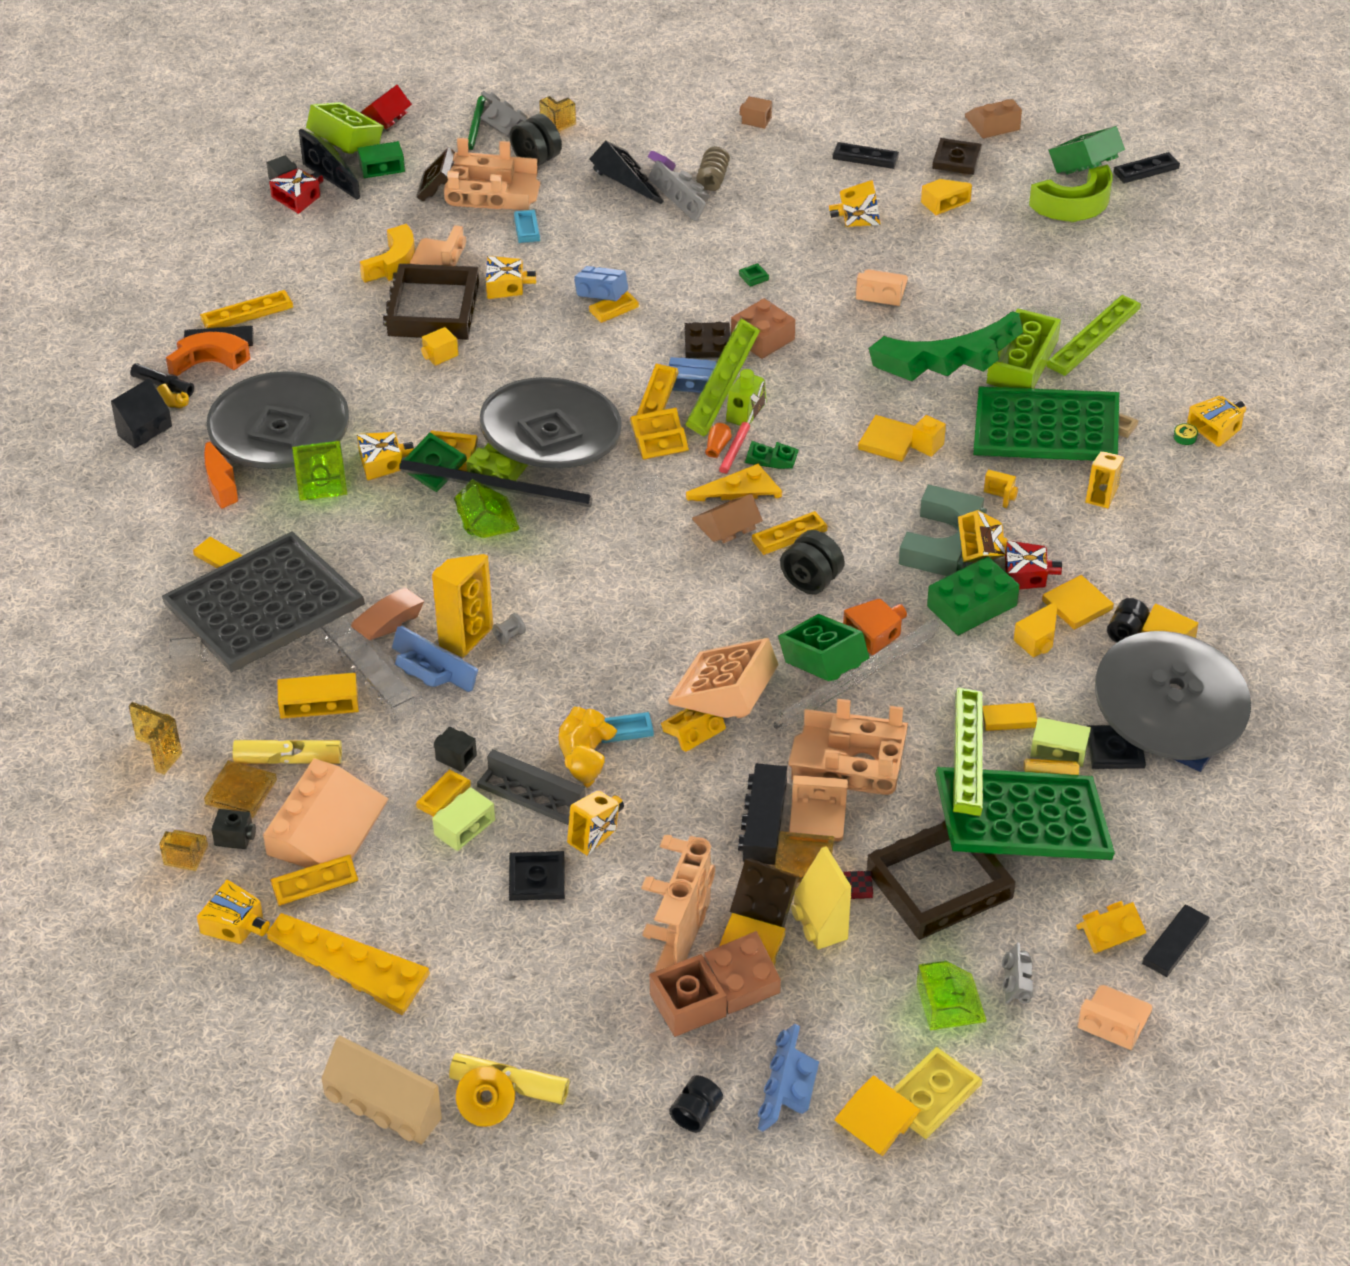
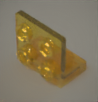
M131 702L129 711L136 740L150 745L155 771L165 775L183 754L176 720L168 714H162L150 709L148 706Z

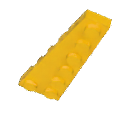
M280 913L267 931V938L297 956L303 957L305 961L312 965L322 967L329 971L333 977L343 979L350 983L354 989L360 992L364 991L374 997L375 1001L400 1015L405 1013L430 974L428 967Z

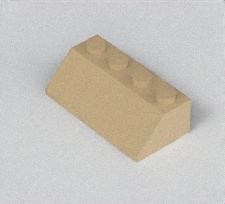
M340 1035L337 1037L322 1075L323 1090L327 1099L333 1103L340 1102L348 1106L356 1115H365L373 1119L381 1128L386 1129L389 1127L398 1132L403 1139L407 1141L414 1140L422 1145L442 1119L438 1085Z

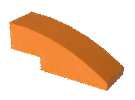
M209 441L205 444L204 451L207 479L210 491L222 509L238 502L233 467Z

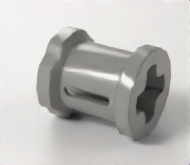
M516 613L511 614L509 619L501 624L496 623L492 626L495 638L503 645L507 644L513 636L526 632V626L522 618Z

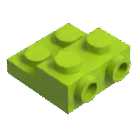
M489 443L483 449L478 447L466 461L467 472L514 481L518 479L528 466L501 454Z

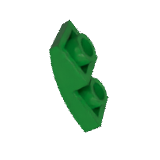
M751 441L744 463L751 465L759 464L760 466L777 469H790L794 467L799 449L776 442L775 447L772 448Z

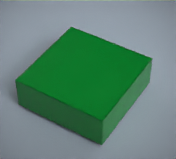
M758 263L739 269V276L749 287L769 280V274Z

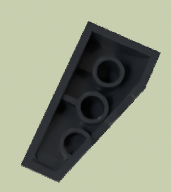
M304 129L298 130L303 165L314 172H320L324 179L356 200L360 199L359 182L335 147L321 137Z
M605 140L589 158L594 164L593 169L602 176L604 174L659 204L664 202L655 187L647 182L649 178L640 171V165L627 150Z

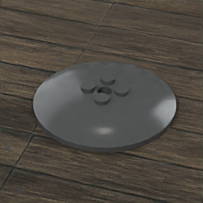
M290 371L264 373L234 384L214 401L207 415V431L214 447L233 462L259 469H282L311 462L333 449L341 441L349 425L347 401L334 385L314 375Z
M537 377L511 382L490 394L484 401L480 411V428L488 443L508 458L536 467L571 468L589 464L607 455L616 446L621 435V416L615 405L599 391L585 384L567 379Z
M1150 631L1134 634L1112 646L1102 658L1096 672L1095 695L1104 718L1125 740L1157 756L1177 760H1196L1219 754L1231 747L1241 737L1250 718V692L1238 668L1219 650L1192 636L1168 631ZM1170 684H1177L1182 689L1172 688Z

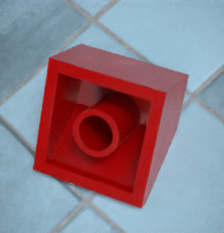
M396 84L360 113L383 125L384 129L387 130L395 124L394 118L399 120L408 113L406 109L412 103L398 84Z

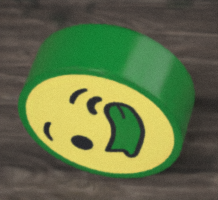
M1179 424L1174 429L1173 438L1181 445H1191L1197 441L1198 430L1191 424Z

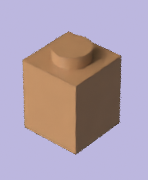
M749 96L745 103H742L740 106L739 115L742 116V124L765 129L772 118V101Z

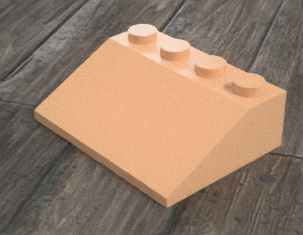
M769 638L699 652L669 697V704L724 718L733 716L742 718L747 716L779 665Z
M314 758L263 834L266 855L305 868L349 854L353 859L389 800L341 767Z

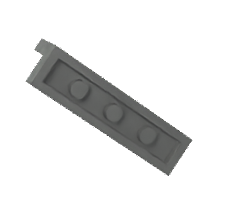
M494 749L487 756V771L477 782L478 788L569 825V815L558 812L556 807L565 805L570 807L573 803L586 797L585 787ZM495 775L502 778L504 783L493 785L488 783V781ZM521 786L526 788L527 793L517 795L512 793L510 788ZM545 796L549 798L550 802L538 804L534 802L533 798Z

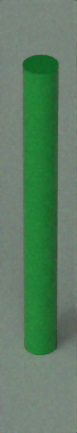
M479 96L477 99L468 135V150L474 149L481 121L480 117L482 116L486 101L483 96Z

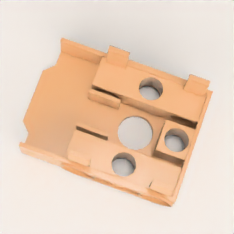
M457 138L458 152H455L453 158L454 165L448 171V182L444 187L445 201L449 205L460 207L529 210L530 204L537 200L541 183L536 179L538 174L537 158L511 157V145L507 141H499L500 155L469 153L468 139Z
M837 699V713L804 710L803 732L794 738L788 763L791 767V780H793L794 775L848 779L847 790L889 795L895 792L908 731V723L902 722L903 707L890 706L889 719L850 714L851 700ZM859 753H867L873 756L875 760L853 756Z
M664 835L660 848L682 853L672 878L668 883L648 876L642 884V890L664 896L654 921L669 924L667 929L647 923L642 933V936L647 939L654 938L666 942L655 967L656 971L687 959L698 930L704 922L711 900V886L715 875V865L711 864V845L707 839L690 836L688 841L673 838L672 835Z

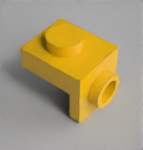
M988 469L985 475L984 492L1003 497L1002 507L1007 508L1010 501H1015L1017 497L1016 476Z

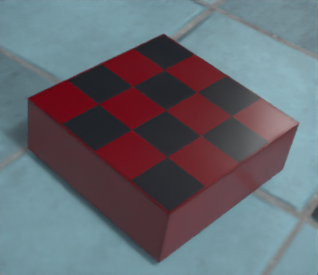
M871 871L843 872L851 885V899L873 898Z

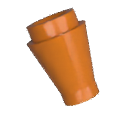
M716 423L709 429L708 443L705 451L708 457L718 458L721 451L730 441L732 435L729 426L723 423Z

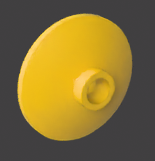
M482 1066L470 1070L462 1077L456 1089V1104L459 1112L468 1122L477 1126L487 1127L502 1122L510 1114L515 1103V1090L510 1078L503 1071L494 1067ZM484 1091H490L492 1094V1099L489 1102L482 1100L481 1096Z

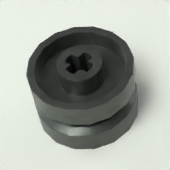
M536 114L526 121L513 126L510 130V143L515 155L524 158H537V166L543 164L546 160L548 161L556 157L562 150L560 134L555 124L544 114Z
M807 530L795 540L794 544L782 553L780 558L781 570L790 584L807 594L813 595L822 592L830 584L831 580L835 579L842 572L845 566L844 555L840 547L828 535L817 530Z

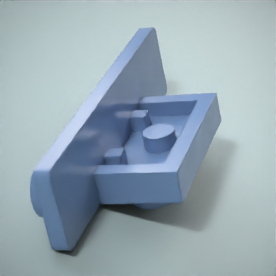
M404 626L397 627L392 648L401 654L397 655L395 665L404 669L405 673L423 680L424 684L431 687L451 682L467 692L473 690L478 673L476 667Z
M795 1023L787 1030H782L776 1039L777 1051L770 1063V1069H772L770 1079L764 1087L766 1096L758 1112V1117L760 1118L758 1129L762 1132L777 1122L782 1104L801 1114L809 1109L819 1062L795 1049L800 1026Z

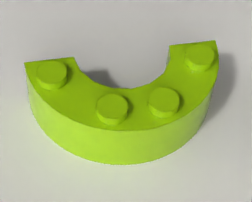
M1108 164L1088 169L1087 183L1076 187L1062 186L1056 184L1051 179L1031 184L1029 206L1040 215L1061 221L1077 222L1096 217L1109 205L1113 180L1112 170Z

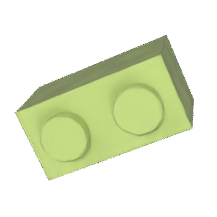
M1038 717L1030 757L1046 760L1076 761L1080 767H1083L1091 727Z
M470 787L463 794H459L447 807L435 814L432 818L434 835L456 851L460 850L495 821L494 803Z

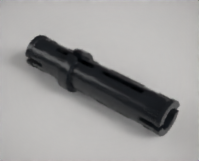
M134 363L131 367L130 375L134 378L136 377L144 381L150 379L157 386L166 384L171 392L179 394L185 392L189 397L194 392L193 383L183 381L174 374L167 375L139 363Z

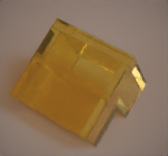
M551 96L539 100L540 114L547 116L555 124L558 132L576 124V107L571 99L565 98L557 102Z
M174 830L173 832L165 831L159 843L163 864L196 871L208 847L206 835Z

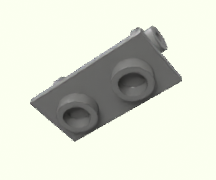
M1017 942L1009 952L1005 953L1002 960V967L1005 971L1003 991H1005V1003L1007 1004L1013 998L1019 999L1021 1003H1029L1033 998V980L1028 979L1032 976V957L1027 951H1020V943Z

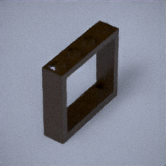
M399 263L397 272L393 273V286H390L389 291L390 300H387L386 303L387 314L383 315V325L387 326V336L422 338L446 327L457 339L468 340L479 288L478 267ZM404 283L465 286L459 318L397 316Z
M945 820L931 828L923 829L908 838L899 839L887 847L876 849L868 854L867 871H871L873 881L918 940L1014 898L1016 881L995 855L971 852L993 881L925 912L919 910L887 867L949 841Z

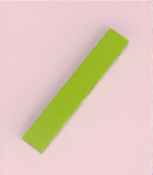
M1121 295L1047 361L1046 367L1066 376L1140 309L1141 303Z
M742 318L737 322L685 426L703 437L708 434L760 332L758 328Z

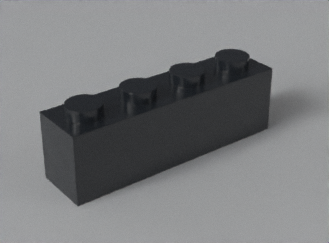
M755 763L754 774H749L748 790H751V794H746L744 810H748V814L742 815L741 830L745 831V835H739L738 851H743V862L745 859L750 858L769 865H775L788 766Z

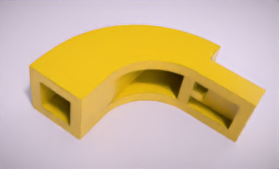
M407 223L387 229L389 251L359 261L361 278L364 283L386 277L388 281L393 280V273L398 270L399 263L410 264L415 253L413 232Z

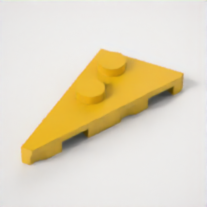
M756 464L687 491L686 499L688 501H706V497H721V500H732L752 494L754 499H758V495H774V498L782 497V490L763 468Z

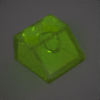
M340 441L292 447L299 501L348 495Z
M473 479L453 498L457 506V513L462 519L463 528L470 535H476L483 539L520 529L508 498Z
M948 961L918 965L916 986L930 1031L986 1022L987 1019L971 973Z

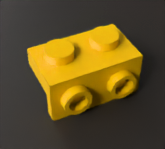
M1122 900L1107 906L1108 912L1101 915L1098 910L1083 915L1084 921L1076 925L1078 930L1084 929L1095 954L1146 934L1134 902L1124 905Z

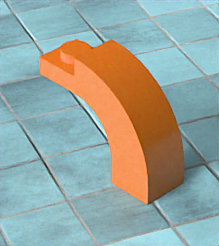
M204 332L181 339L177 342L178 349L166 357L169 375L174 374L178 376L190 367L207 361L219 362L235 370L250 360L248 342L238 336L223 332Z

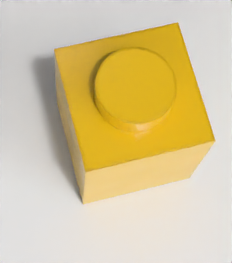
M446 327L422 337V355L435 366L459 356L457 338Z
M925 415L913 427L911 448L932 457L944 445L946 424Z

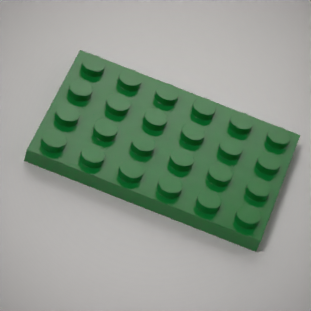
M979 386L973 455L1095 461L1100 452L1118 455L1120 392Z
M937 767L935 777L952 851L1099 860L1113 859L1115 851L1093 776L983 769V809L981 816L953 811L954 768Z

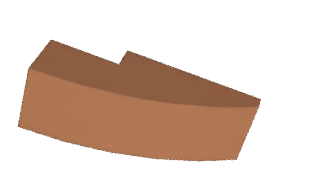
M403 588L372 605L352 622L351 627L368 640L396 632L397 627L401 626L403 622L418 617L424 600L409 589Z

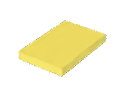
M935 1047L893 1089L921 1109L909 1127L927 1139L982 1085V1079L941 1049Z

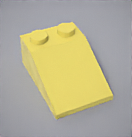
M827 846L820 849L795 891L794 905L791 906L795 920L801 921L803 924L806 939L809 942L813 941L817 950L847 940L849 931L851 885Z

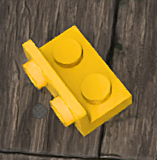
M687 708L661 722L663 732L677 737L681 750L685 752L726 729L723 717Z

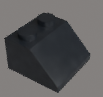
M150 379L141 382L111 400L117 435L134 448L147 443L150 439L172 427L169 408Z

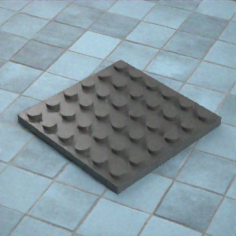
M293 531L162 595L164 604L231 673L242 669L245 665L263 658L281 647L287 646L290 642L310 634L312 631L333 622L347 613L353 612L365 604L363 596Z

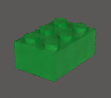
M1117 126L1077 136L1048 149L1056 172H1065L1068 175L1088 168L1093 169L1102 165L1103 161L1107 162L1119 157L1117 153L1124 151L1125 147Z
M987 556L929 585L927 607L959 636L1016 607L1020 585Z
M817 614L778 635L785 663L826 681L837 680L843 673L858 668L861 663L870 659L862 631L821 614Z

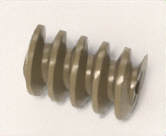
M717 146L710 147L705 151L696 176V181L704 186V190L717 191L720 188L730 161L728 151Z

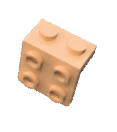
M454 225L447 241L428 238L421 239L410 264L455 266L466 245V236H463V226Z
M867 269L864 273H858L856 299L900 306L908 277L902 274Z
M794 775L789 836L800 839L842 841L848 779Z
M1100 985L1092 1000L1085 999L1083 1002L1078 1028L1132 1051L1152 1013V1005L1106 985Z

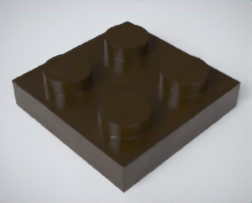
M940 138L933 159L932 169L974 175L982 144Z
M448 147L423 172L416 196L419 200L425 201L429 196L433 197L438 187L448 182V171L454 165L453 158L455 151Z
M730 322L685 323V357L719 358L730 338Z
M750 858L745 859L729 912L784 928L800 876Z

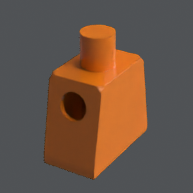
M875 599L844 610L843 624L862 631L867 650L871 655H874L901 635L902 619L907 617V612L901 604L890 608L882 599Z

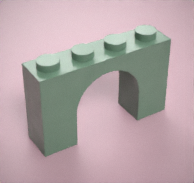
M928 484L921 499L920 517L947 523L958 532L946 538H932L907 531L900 546L898 564L943 576H949L965 568L966 562H963L958 517L976 510L986 514L987 509L983 508L984 498Z

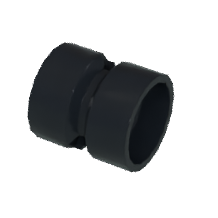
M1126 598L1121 600L1107 626L1108 636L1118 643L1126 637L1141 633L1150 614L1148 607L1138 599Z
M699 1075L692 1076L682 1090V1094L677 1097L670 1107V1116L680 1127L694 1133L701 1132L711 1117L710 1112L715 1111L723 1100V1093L710 1079Z

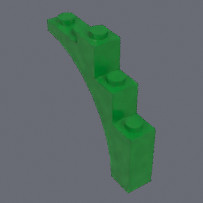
M1012 311L1000 320L969 334L935 341H906L883 336L868 349L874 367L906 380H915L927 369L948 377L963 364L984 372L999 360L998 352L1021 335L1023 329L1019 313Z

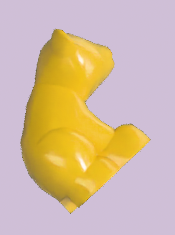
M574 706L559 727L558 741L565 759V766L574 778L582 782L586 788H589L600 775L605 763V757L594 749L602 740H611L616 735L617 729L605 722V717L600 712L590 708L585 710L582 707Z

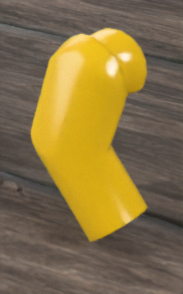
M162 384L157 388V391L168 407L183 408L188 405L189 396L187 393H172L166 384Z

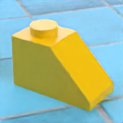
M944 179L935 180L922 186L921 203L935 215L944 213L971 202L972 185L967 182Z
M1053 602L1015 623L1013 640L1033 658L1041 653L1049 652L1053 647L1057 604Z

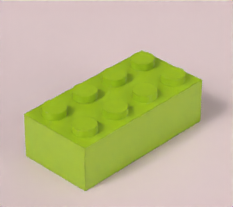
M1017 308L1016 313L1020 315L1023 333L998 352L999 360L988 368L986 384L997 387L1034 388L1059 340L1061 319Z

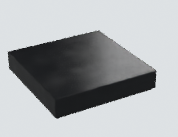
M1087 725V727H1091L1088 746L1092 769H1145L1144 750L1125 740L1110 725Z
M564 851L509 853V901L565 899Z

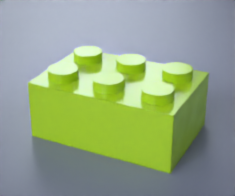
M342 102L311 104L306 128L314 132V135L328 140V143L342 148L344 153L354 154V152L358 151V147L380 144L383 125Z

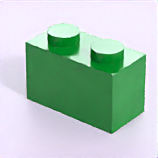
M399 141L357 148L359 165L364 179L405 172L404 155Z

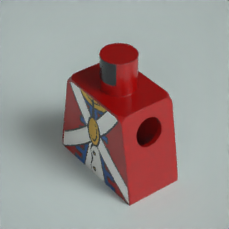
M301 169L292 170L269 181L271 197L299 214L320 197L319 184L323 183V176L318 171L310 175Z
M1016 541L1006 542L1005 572L1020 585L1019 590L1044 588L1047 584L1048 575L1062 574V560H1048L1047 548L1045 546Z

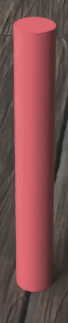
M743 422L719 468L721 473H728L750 429L749 423Z

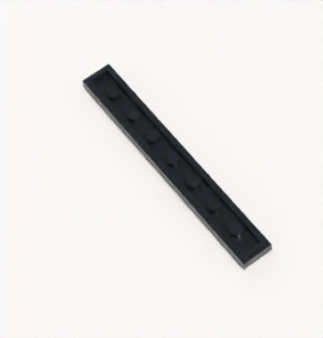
M401 460L399 468L405 473L591 507L593 500L589 494L407 460Z

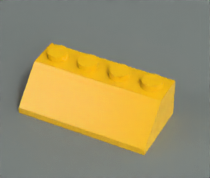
M485 554L447 559L432 574L439 646L462 658L493 628L488 555Z

